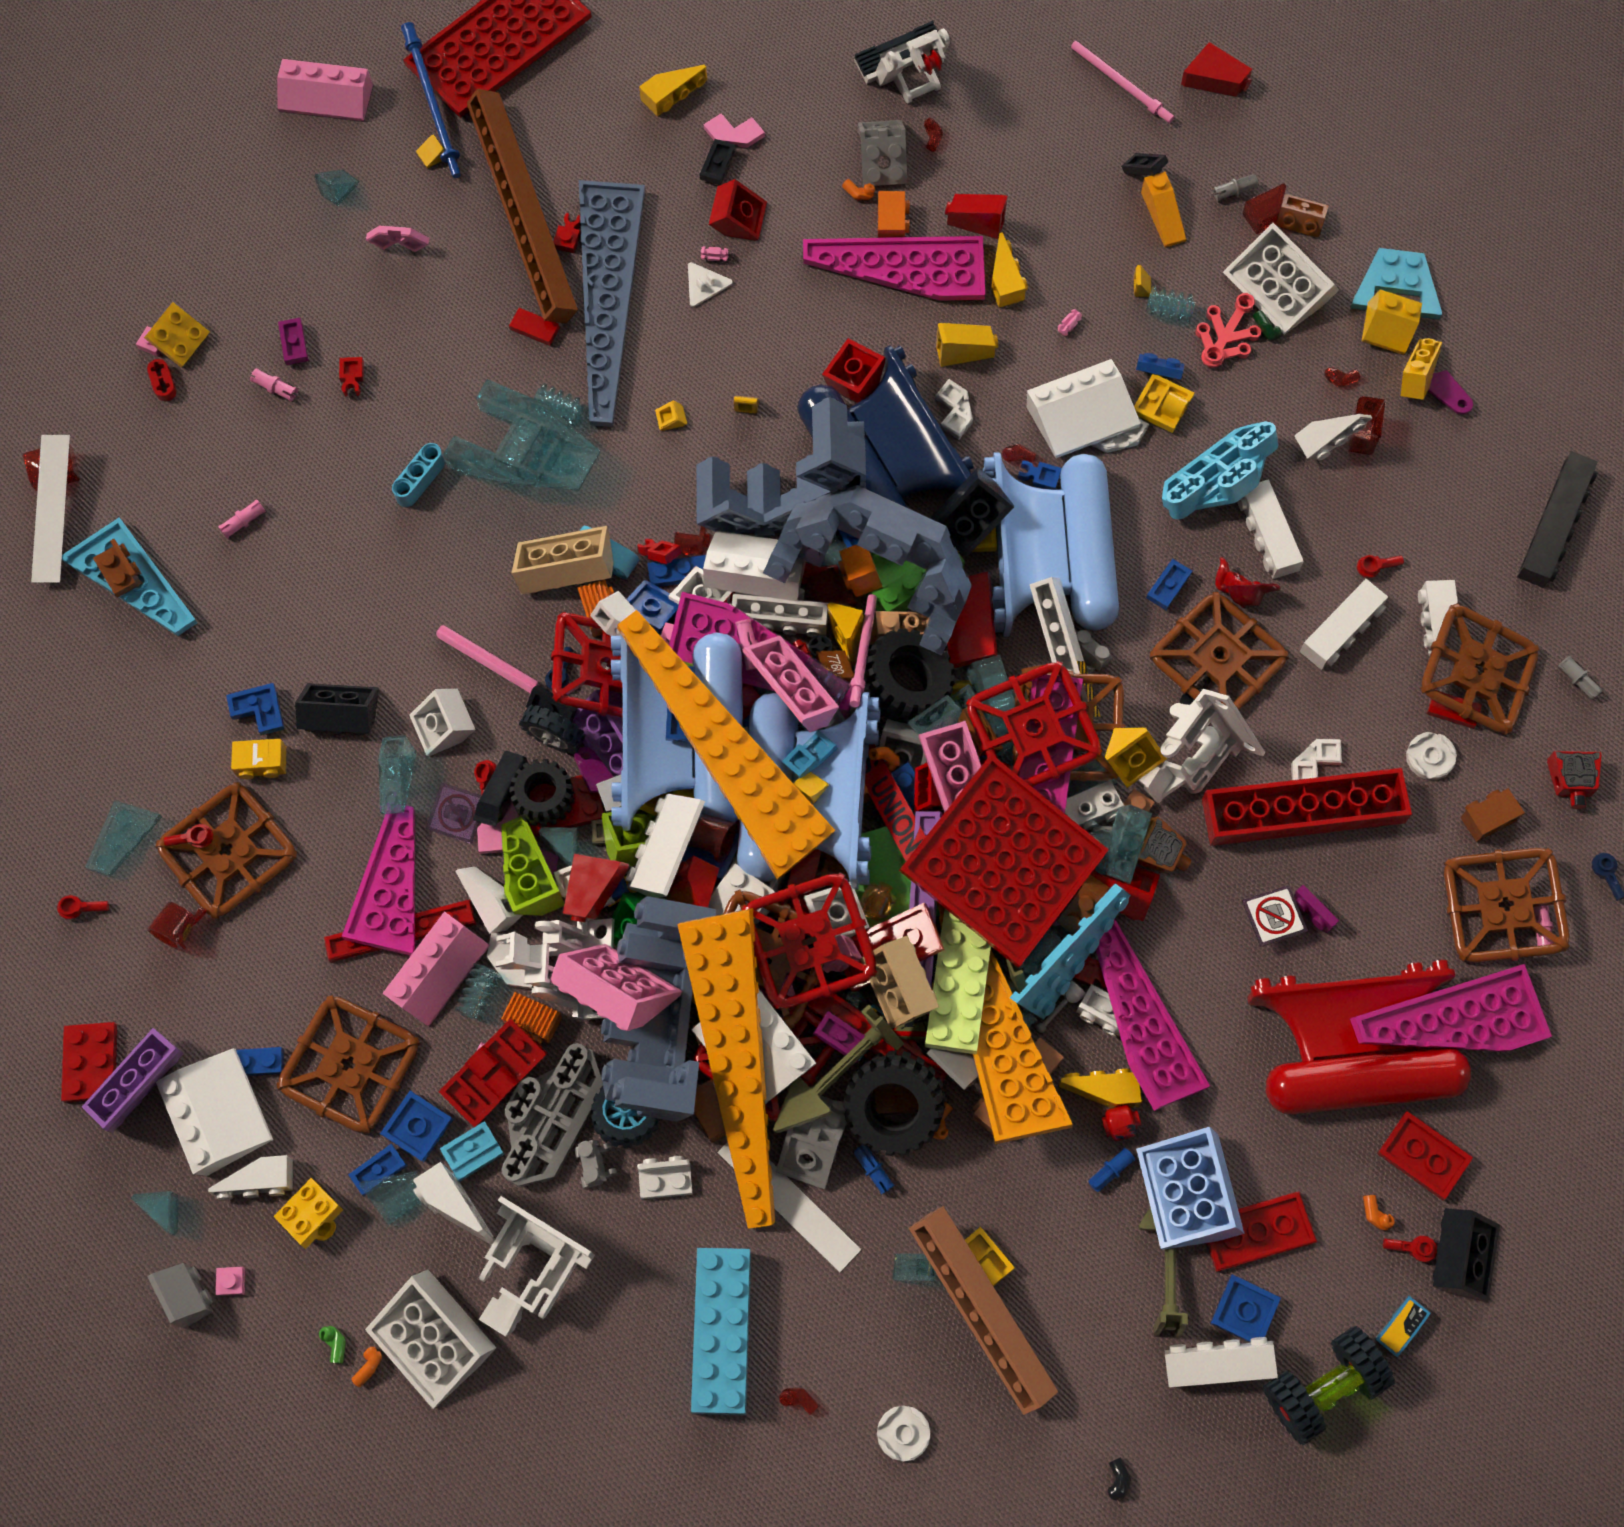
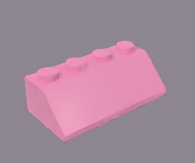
M282 59L277 77L278 111L364 122L373 86L369 71L364 68Z
M781 636L743 648L744 654L809 732L829 725L839 706Z
M966 721L918 735L944 812L981 767Z
M444 911L383 994L429 1027L490 945Z

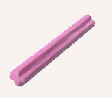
M442 625L437 630L436 635L439 639L530 694L533 687L539 685L538 681L448 627Z

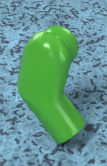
M333 1326L321 1328L319 1338L332 1348L330 1363L343 1364L346 1346L345 1337Z

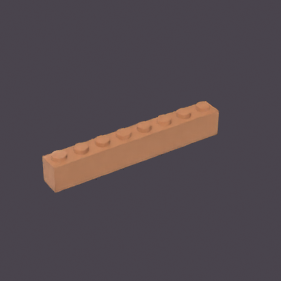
M944 1206L927 1214L909 1227L910 1232L1023 1415L1041 1408L1058 1393V1390Z

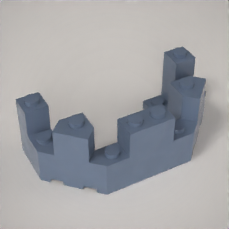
M825 398L813 405V455H808L806 458L796 462L797 488H793L781 495L780 470L771 467L769 464L761 463L747 471V496L736 490L730 489L729 463L720 460L718 457H708L706 460L696 465L697 525L715 532L717 530L737 534L755 533L757 537H775V533H782L795 504L804 501L807 503L816 500L817 497L833 492L839 493L856 485L866 489L864 421L847 422V405L834 398Z
M858 485L849 487L847 490L839 493L833 492L817 497L816 500L807 503L804 501L795 504L770 555L763 574L786 583L798 558L821 567L837 529L859 538L857 545L901 566H903L906 560L926 569L908 608L929 617L919 645L942 655L972 586L962 568L963 564L956 547H953L947 526Z
M646 896L637 903L634 912L637 925L627 923L623 937L618 943L617 954L619 963L644 967L680 989L682 993L680 997L643 1027L624 1031L619 1029L616 1023L606 1018L603 1020L601 1025V1034H604L603 1042L632 1047L629 1050L627 1061L613 1059L604 1065L601 1079L605 1099L615 1101V1107L637 1110L638 1116L676 1122L694 1114L699 1062L691 1060L685 1062L692 985L677 924L715 916L716 909Z

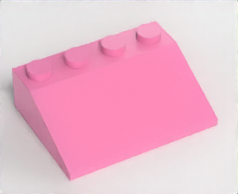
M607 944L559 954L550 982L558 986L561 992L572 995L580 1004L591 1007L597 1011L599 1016L610 1019L616 1023L619 1029L624 1031L643 1027L680 997L682 993L680 989L644 967L619 963L617 951Z

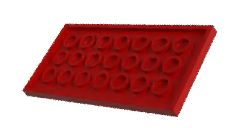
M481 0L424 43L420 49L433 92L460 118L469 112L467 101L477 89L497 91L591 19V11L579 0ZM411 53L403 59L404 64L420 79Z

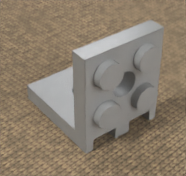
M902 120L859 122L858 133L861 140L863 186L868 183L874 186L907 184L906 133ZM881 156H888L890 158V164L885 168L878 165V159Z
M821 1095L820 1099L832 1110V1114L788 1129L776 1172L825 1189L839 1142L848 1122H846L844 1116L846 1108L843 1107L844 1102L835 1101ZM808 1154L813 1158V1161H806L801 1155Z

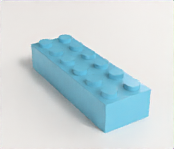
M697 1248L691 1396L692 1414L746 1415L751 1276L750 1249Z

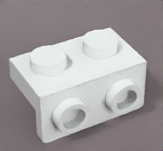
M1091 984L1077 1009V1013L1080 1014L1082 1020L1090 1024L1095 1022L1102 1026V1030L1107 1034L1120 1036L1109 994Z

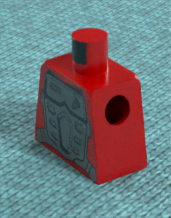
M1554 751L1547 759L1555 793L1559 797H1570L1572 809L1586 808V797H1591L1598 790L1601 752Z

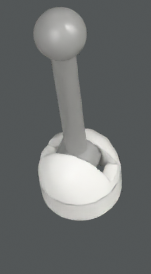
M1070 981L1069 989L1063 994L1065 999L1043 1023L1037 1024L1036 1030L1038 1033L1045 1032L1046 1026L1068 1002L1077 1003L1086 995L1083 989L1075 982Z

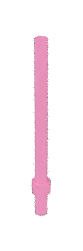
M1073 42L1071 48L1146 105L1148 111L1154 115H1159L1169 124L1174 120L1175 116L1163 108L1161 102L1150 98L1079 42Z
M873 594L868 595L855 674L850 683V706L854 708L859 706L861 694L865 689L864 674L877 596Z

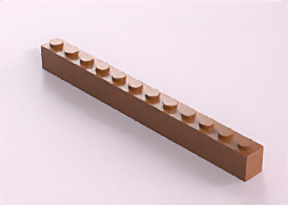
M477 89L467 101V106L544 321L567 323L578 311L501 96L497 92Z

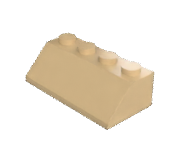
M607 526L519 542L517 544L512 575L521 594L536 593L538 591L558 589L564 586L579 585L611 578L614 561L609 529Z

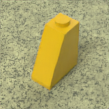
M952 323L938 324L936 349L941 367L994 358L995 348H998L999 344L997 335L992 333L991 326Z

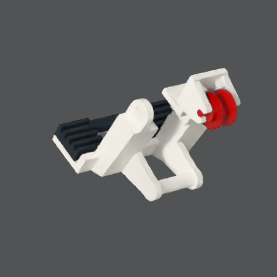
M931 21L876 47L873 46L856 53L854 61L866 84L876 80L880 86L894 81L905 102L910 103L916 97L932 90L938 91L941 89L934 68L937 71L941 70V65L946 58L944 52L950 44V38L944 28L938 31L934 22ZM915 64L920 73L924 71L930 82L909 91L901 72L905 67Z

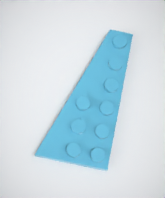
M120 517L62 555L61 560L114 594L93 557L113 547L110 540L115 539L119 545L122 543L125 545L131 555L127 559L130 563L134 561L142 573L138 575L142 584L118 598L176 636L181 635L198 623Z
M1114 884L1095 905V913L1087 919L1084 917L1078 923L1080 929L1073 936L1068 934L1042 962V970L1034 976L1031 974L1025 980L1027 986L1019 994L1015 991L1010 998L1042 1019L1050 1015L1055 1009L1056 1001L1069 989L1070 981L1075 974H1078L1083 969L1084 961L1099 946V940L1103 934L1112 928L1117 914L1126 908L1131 895L1117 884Z

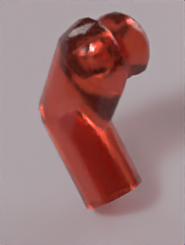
M928 118L924 122L925 130L929 136L926 148L934 152L943 137V131L938 122L933 118Z
M1329 367L1324 372L1327 381L1338 387H1344L1360 379V374L1356 369L1344 373L1337 368Z
M1021 444L1008 446L1002 451L1003 459L1008 462L1023 459L1033 463L1037 456V453Z
M786 1388L779 1396V1401L783 1406L801 1405L809 1416L820 1407L804 1388Z

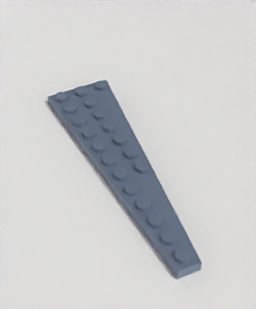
M579 180L589 422L593 426L613 427L644 205L645 185Z

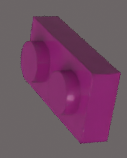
M301 318L279 321L278 326L285 364L291 365L309 361Z
M1304 885L1292 896L1295 906L1300 911L1306 912L1312 918V923L1319 930H1324L1328 934L1339 922Z
M829 1011L813 1033V1035L845 1056L865 1037V1035Z

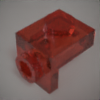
M702 526L699 536L676 532L674 544L680 545L682 554L691 555L693 553L703 555L704 548L709 547L711 533H707V528Z

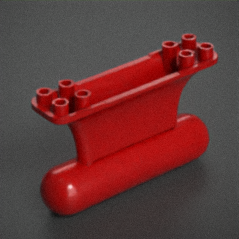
M1447 960L1432 962V967L1427 968L1426 971H1423L1422 963L1408 964L1407 970H1403L1401 975L1317 984H1297L1296 976H1285L1280 978L1281 983L1271 987L1269 978L1256 980L1255 985L1250 987L1251 993L1247 997L1248 1004L1250 1006L1269 1008L1283 1018L1295 1037L1302 1062L1284 1063L1275 1066L1269 1072L1266 1080V1095L1270 1104L1281 1113L1293 1115L1446 1099L1462 1095L1468 1088L1471 1080V1067L1467 1058L1457 1049H1425V1047L1359 1044L1350 1020L1356 1016L1433 993L1437 988L1447 985L1455 978V970L1449 969Z

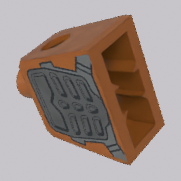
M1159 817L1146 819L1127 859L1160 873L1173 872L1175 867L1185 871L1191 863V858L1182 854L1186 846V840Z

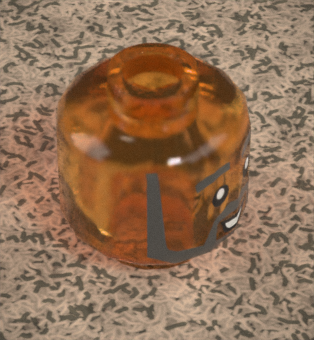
M882 881L879 884L872 883L866 887L859 902L867 917L879 921L880 918H887L897 900L892 892L893 887Z

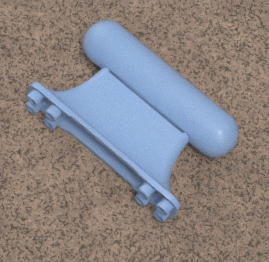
M993 452V457H984V468H982V471L999 485L1014 505V508L996 526L1000 586L993 587L992 596L995 633H1002L1003 637L1010 636L1013 622L1024 608L1034 603L1029 584L1050 577L1060 578L1064 594L1070 595L1071 611L1077 624L1084 629L1094 631L1107 628L1118 617L1119 600L1107 470L1103 461L1094 455L1080 454L1073 456L1061 468V490H1049L1031 487L1016 480L1006 470L999 452Z
M716 632L705 635L694 646L693 666H695V675L743 727L742 652L740 645L727 634ZM611 636L613 656H621V660H611V675L613 680H621L623 683V770L621 771V782H612L611 787L613 802L621 801V807H612L613 826H622L623 831H629L636 812L646 802L661 794L682 789H694V798L705 801L699 816L701 822L718 828L735 823L738 817L734 813L733 807L720 791L719 785L713 780L691 743L685 741H666L667 703L661 694L657 692L653 681L645 673L639 663V659L633 654L623 636Z
M869 692L862 693L859 706L849 718L838 725L819 730L836 744L838 749L811 771L829 784L827 789L812 805L835 829L834 834L816 849L831 855L843 865L848 873L851 888L859 890V885H869L870 870H868V861H871L870 837H861L866 761L869 753V744H879L878 722H880L881 715L879 697H870ZM777 693L764 694L755 700L751 708L748 734L794 783L799 777L784 765L782 760L798 744L803 746L818 730L813 732L798 731V718ZM740 820L737 851L738 866L761 882L774 880L776 877Z

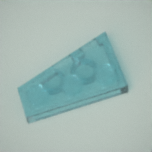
M114 800L85 868L89 871L111 877L159 822L162 816L158 813Z

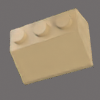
M908 935L883 944L873 950L876 959V971L878 972L869 981L887 1023L892 1029L939 1007L937 997L934 991L931 990L926 978V972L917 958L916 949L910 942ZM862 957L860 959L861 963L866 965L865 959Z

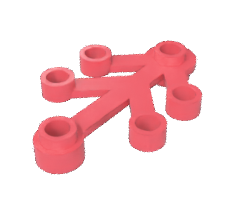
M1242 293L1237 297L1235 302L1236 310L1225 328L1220 317V308L1216 305L1208 307L1206 317L1213 323L1218 337L1215 345L1213 344L1209 334L1210 326L1207 323H1199L1195 331L1196 336L1202 339L1205 348L1201 359L1206 366L1216 368L1222 365L1224 359L1235 356L1245 359L1249 356L1251 347L1247 343H1240L1238 347L1224 349L1227 343L1244 339L1257 341L1260 338L1261 329L1256 325L1234 332L1243 315L1251 312L1255 300L1251 294ZM1211 311H1214V312H1216L1217 314H1216V315H1212V314H1210V312H1211ZM1203 328L1206 332H1201L1199 329ZM1254 331L1257 335H1252L1250 332ZM1240 349H1245L1247 352L1243 353Z

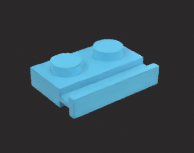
M485 1121L440 1148L459 1182L504 1155Z

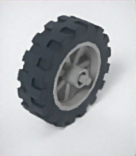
M533 705L527 707L519 722L521 729L527 731L526 733L529 736H533L538 742H543L542 744L545 746L553 747L555 750L563 751L566 754L577 753L586 737L584 731L579 729V726L575 723H571L566 717L563 718L562 715L556 712L553 713L547 708L542 709L536 705L535 707Z

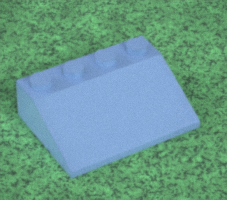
M1211 1127L1136 1149L1162 1250L1215 1242L1244 1234L1219 1135Z

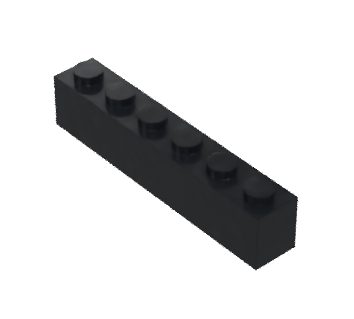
M1573 451L1569 453L1557 477L1517 578L1542 588L1546 586L1548 581H1554L1559 570L1555 568L1557 561H1562L1567 550L1563 548L1565 542L1569 543L1575 531L1571 528L1573 522L1577 523L1583 510L1579 509L1581 503L1585 504L1590 494L1587 487L1589 484L1592 485L1597 477L1598 472L1595 471L1598 461Z

